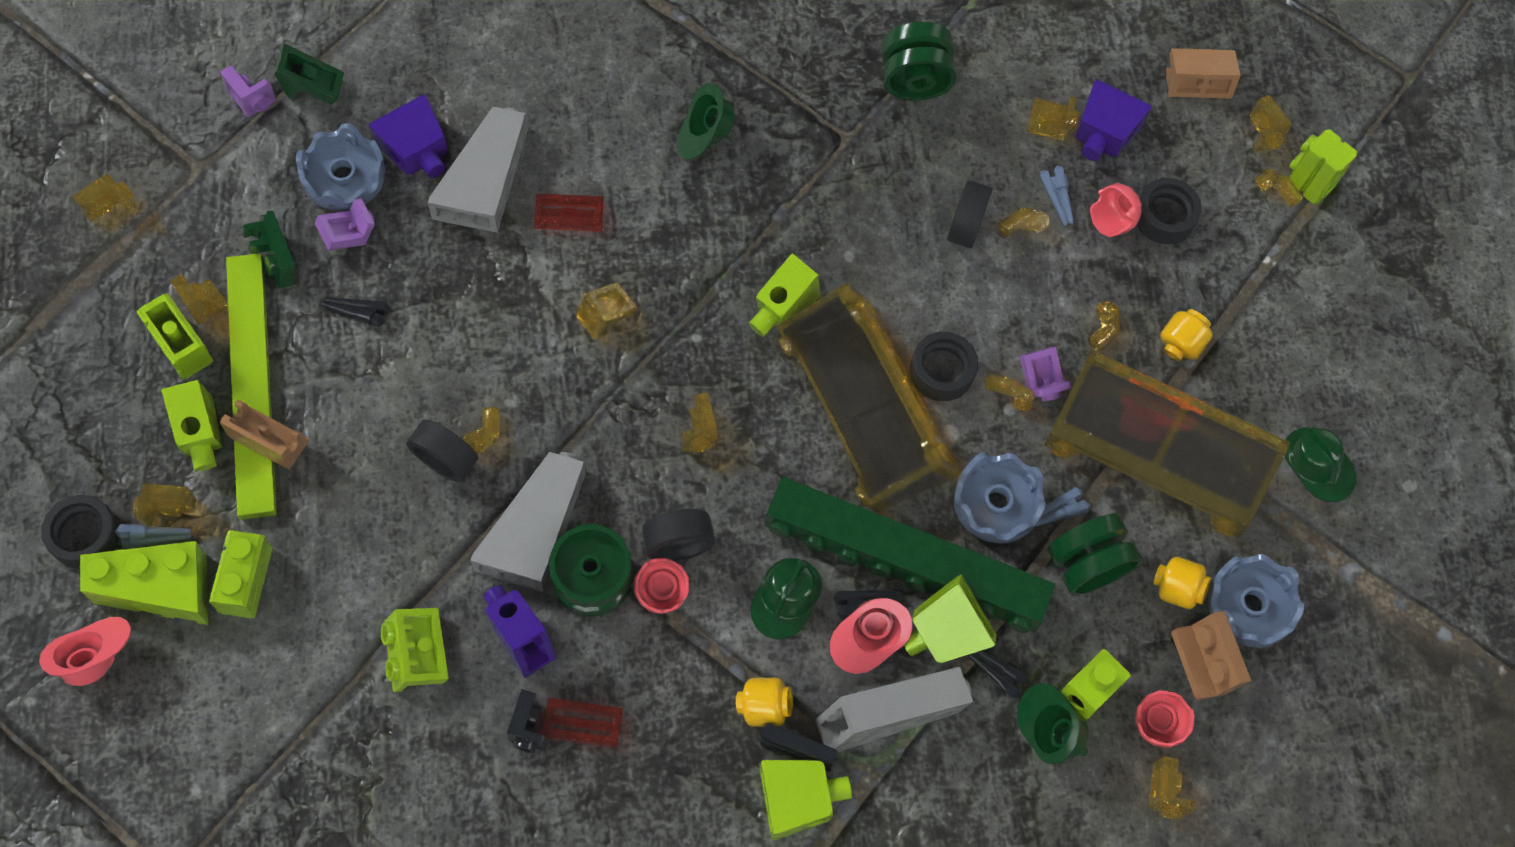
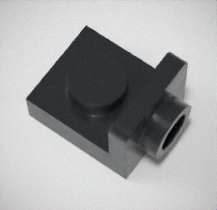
M521 689L507 731L508 739L514 742V748L523 752L535 753L536 749L545 751L547 747L546 736L528 731L529 727L536 728L542 707L537 706L536 693Z

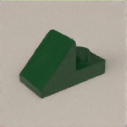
M283 43L280 48L274 75L289 99L304 91L332 105L338 100L344 72Z

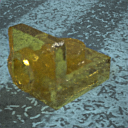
M1270 94L1258 100L1250 115L1255 129L1261 132L1253 147L1255 152L1259 153L1267 148L1272 151L1285 142V135L1292 125Z
M1070 96L1067 106L1035 98L1026 132L1064 141L1068 130H1075L1080 113V111L1074 110L1077 98Z
M108 173L72 196L90 222L98 216L107 214L118 203L130 215L136 212L130 201L134 198L131 190L122 180L116 183Z
M183 274L170 280L180 300L198 325L228 307L226 301L211 280H206L199 285L197 282L190 285Z
M618 282L586 292L576 311V317L592 338L595 339L601 336L606 325L632 316L637 306Z
M708 392L694 395V408L689 409L693 429L681 433L683 451L702 452L710 449L712 445L718 444V430Z
M143 483L141 494L137 495L134 500L133 514L140 524L154 526L157 510L159 513L168 516H179L181 512L194 513L196 498L188 487Z
M1164 756L1153 764L1148 808L1160 810V815L1166 818L1183 819L1184 815H1188L1196 810L1197 802L1175 797V794H1179L1182 786V772L1178 771L1179 759Z

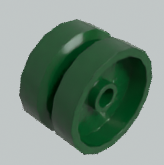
M911 22L889 31L883 38L882 58L885 64L884 83L890 94L909 101L927 100L948 92L955 85L957 73L956 63L953 59L954 43L950 30L933 22Z
M1111 513L1087 521L1059 536L1047 548L1057 567L1068 568L1062 579L1071 596L1083 595L1105 587L1128 575L1143 563V559L1134 542H1122L1127 536L1128 530L1119 513Z
M597 524L579 525L566 531L554 543L549 557L552 587L559 602L570 612L584 617L603 616L617 609L627 598L632 584L630 551L623 538L612 529Z

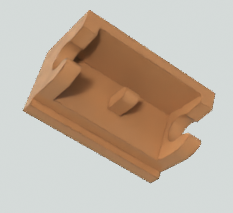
M1172 48L1170 52L1171 68H1166L1169 97L1232 99L1241 76L1235 50Z
M237 400L235 402V406L238 408L236 415L232 418L225 414L220 421L227 436L290 470L308 444L309 438L305 437L301 432L292 430L249 407L247 403Z

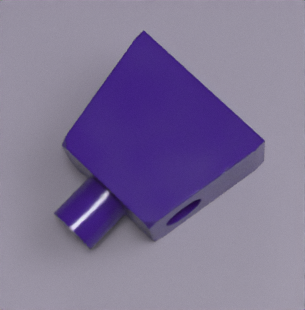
M1096 79L1075 135L1077 140L1085 143L1081 150L1082 155L1091 161L1099 160L1103 152L1112 157H1117L1143 127L1152 106Z
M424 94L369 123L372 138L376 141L380 150L405 174L411 175L423 169L429 178H435L444 172L445 165L440 158L448 153L445 137Z
M498 585L485 593L484 600L488 604L485 613L492 629L524 678L556 659L546 629L518 590H513L507 594L503 586Z

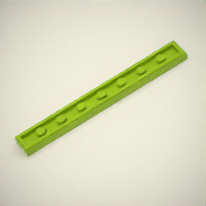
M261 253L226 257L233 417L238 410L235 402L241 400L247 403L249 407L272 418L264 258ZM234 440L238 518L243 520L276 516L274 461Z

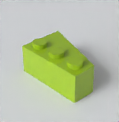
M196 541L80 555V591L92 603L135 612L144 611L160 614L162 617L172 619L176 617L192 620L199 624L209 625L207 555Z

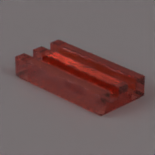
M536 194L535 229L602 232L604 196ZM543 206H565L562 209L542 208ZM570 207L596 208V210H576Z
M548 698L542 735L548 739L617 748L623 708ZM554 709L614 718L613 723L553 714ZM557 724L611 732V736L551 728V725Z

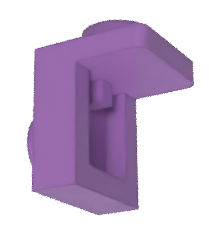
M360 198L354 199L349 211L318 215L315 225L328 251L366 245L374 228V217Z
M1048 347L1019 355L1029 396L1041 397L1042 401H1049L1062 397L1061 391L1072 388L1070 381L1063 380L1056 347Z

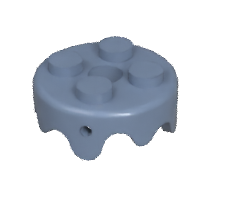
M349 123L342 124L334 132L316 133L309 148L306 151L299 149L296 153L299 180L306 195L317 205L329 210L348 211L354 199L360 198L366 205L379 193L385 180L386 170L378 144L375 140L370 141L365 138L354 125ZM341 167H347L352 170L344 178L334 176L335 171Z
M982 452L976 455L960 474L954 489L953 501L959 521L971 534L986 542L999 544L1021 539L1030 533L1044 511L1043 475L1037 467L1026 465L1012 453L988 456L986 452ZM1001 493L1007 499V506L1003 508L993 506L989 501V495Z
M1259 554L1246 558L1235 556L1219 570L1211 581L1208 591L1209 612L1212 614L1225 611L1238 644L1256 648L1271 646L1280 642L1295 630L1303 614L1305 606L1298 594L1299 575L1292 567L1281 566L1267 555ZM1245 595L1256 596L1261 601V611L1250 610L1245 604Z

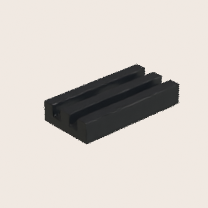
M766 723L760 740L761 746L791 758L823 761L825 771L831 772L838 752L832 747L770 723Z

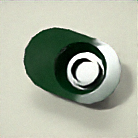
M706 83L698 89L693 97L689 112L677 139V150L679 155L685 160H693L707 150L710 144H715L727 137L733 127L735 118L734 104L724 99L720 87L716 84Z
M1303 427L1294 430L1286 438L1283 446L1284 458L1314 497L1324 502L1336 503L1346 499L1354 491L1356 471L1344 453L1343 443L1335 433L1324 428Z
M785 558L773 564L764 576L750 606L751 619L758 631L766 637L785 639L797 634L802 629L814 609L822 590L821 577L815 567L807 561L798 558Z
M1040 683L1029 688L1019 701L1017 719L1023 736L1035 750L1038 757L1044 763L1055 765L1076 756L1087 755L1086 744L1089 737V728L1085 718L1074 710L1065 696L1053 685Z

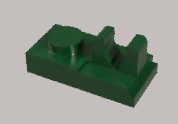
M266 211V215H262V221L244 225L243 237L254 236L258 238V240L249 241L248 250L251 254L267 253L264 257L265 268L269 276H274L278 288L292 286L295 264L274 211Z

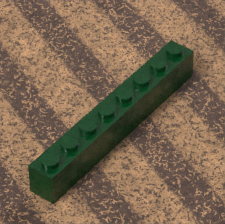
M783 476L766 513L764 526L768 527L770 532L782 538L794 537L803 541V544L809 549L818 552L823 550L836 554L839 560L850 565L862 564L871 568L875 575L882 578L894 577L905 581L907 587L918 592H925L927 590L937 593L962 574L987 619L998 618L1006 621L1010 628L1022 633H1028L1029 631L1035 633L1042 624L1056 584Z

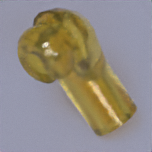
M1265 169L1262 171L1263 174L1255 178L1256 184L1263 192L1268 191L1272 186L1276 188L1289 207L1299 204L1304 198L1289 177L1273 169Z
M1023 207L999 222L998 229L1005 237L1010 236L1018 229L1040 232L1049 226L1050 218L1045 212Z
M1102 301L1096 306L1095 312L1098 313L1097 318L1101 319V327L1088 338V342L1097 351L1105 347L1120 332V309L1114 302Z
M989 374L986 377V390L1015 397L1013 401L1015 409L1028 411L1032 408V400L1035 399L1032 389L1013 378Z
M497 407L483 408L482 428L476 432L471 431L470 434L467 432L462 439L477 454L483 453L498 441L500 409Z

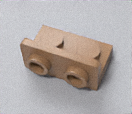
M1225 611L1214 612L1192 626L1176 628L1171 632L1195 699L1202 700L1223 696L1251 682Z

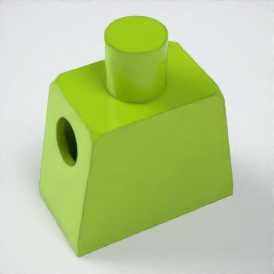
M792 253L757 294L756 301L759 312L748 323L749 326L761 337H764L774 325L782 332L787 331L821 297L819 275Z
M199 380L161 389L177 447L186 456H191L194 471H205L216 467L213 450L222 448L223 443L211 394Z
M961 574L914 610L912 620L917 629L911 632L910 638L904 644V647L910 656H914L929 648L936 662L943 663L991 648L995 645L997 634Z
M1102 649L1060 692L1074 710L1085 720H1088L1131 677V674L1107 650ZM1071 695L1078 697L1082 701L1084 708L1078 706L1073 701Z
M761 761L759 770L771 841L830 821L833 816L831 802L852 799L848 776L827 779L823 761Z

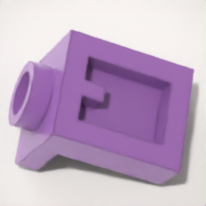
M232 65L220 71L227 92L247 117L266 110L270 104L276 101L272 86L267 79L252 85L249 78L245 74L240 76Z

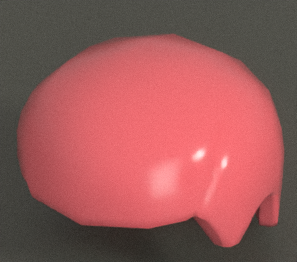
M1115 183L1099 190L1098 194L1100 197L1098 201L1090 207L1092 222L1099 233L1110 238L1125 234L1135 228L1142 213V204L1136 192L1131 187L1121 183Z
M655 558L645 562L634 577V594L639 604L653 613L663 614L678 609L684 603L689 593L688 575L682 565L669 558Z
M1158 690L1146 695L1137 706L1135 725L1140 735L1148 743L1168 749L1182 744L1193 731L1195 715L1193 709L1181 695Z

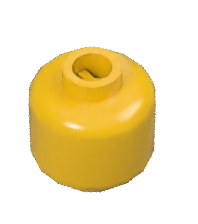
M1188 309L1187 312H1176L1161 331V341L1165 345L1163 351L1169 357L1179 362L1183 358L1187 360L1197 359L1212 340L1211 322L1193 309Z
M1173 557L1167 566L1159 565L1154 578V585L1159 586V597L1162 601L1190 610L1197 603L1201 605L1204 603L1212 578L1207 576L1206 568L1202 564L1181 557Z
M750 678L746 681L743 691L737 692V713L743 714L746 723L751 727H765L766 723L779 727L784 724L786 717L792 716L791 687H786L780 678Z

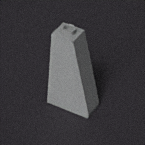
M493 106L429 197L428 205L433 220L498 233L528 132L526 113L510 107L503 109Z
M549 452L473 553L470 561L474 572L544 592L550 576L549 557L554 543L566 531L586 475L584 462L580 461L579 457L568 452H560V454Z
M960 667L842 696L816 718L815 722L823 744L841 752L958 714L973 702L971 687L964 678Z

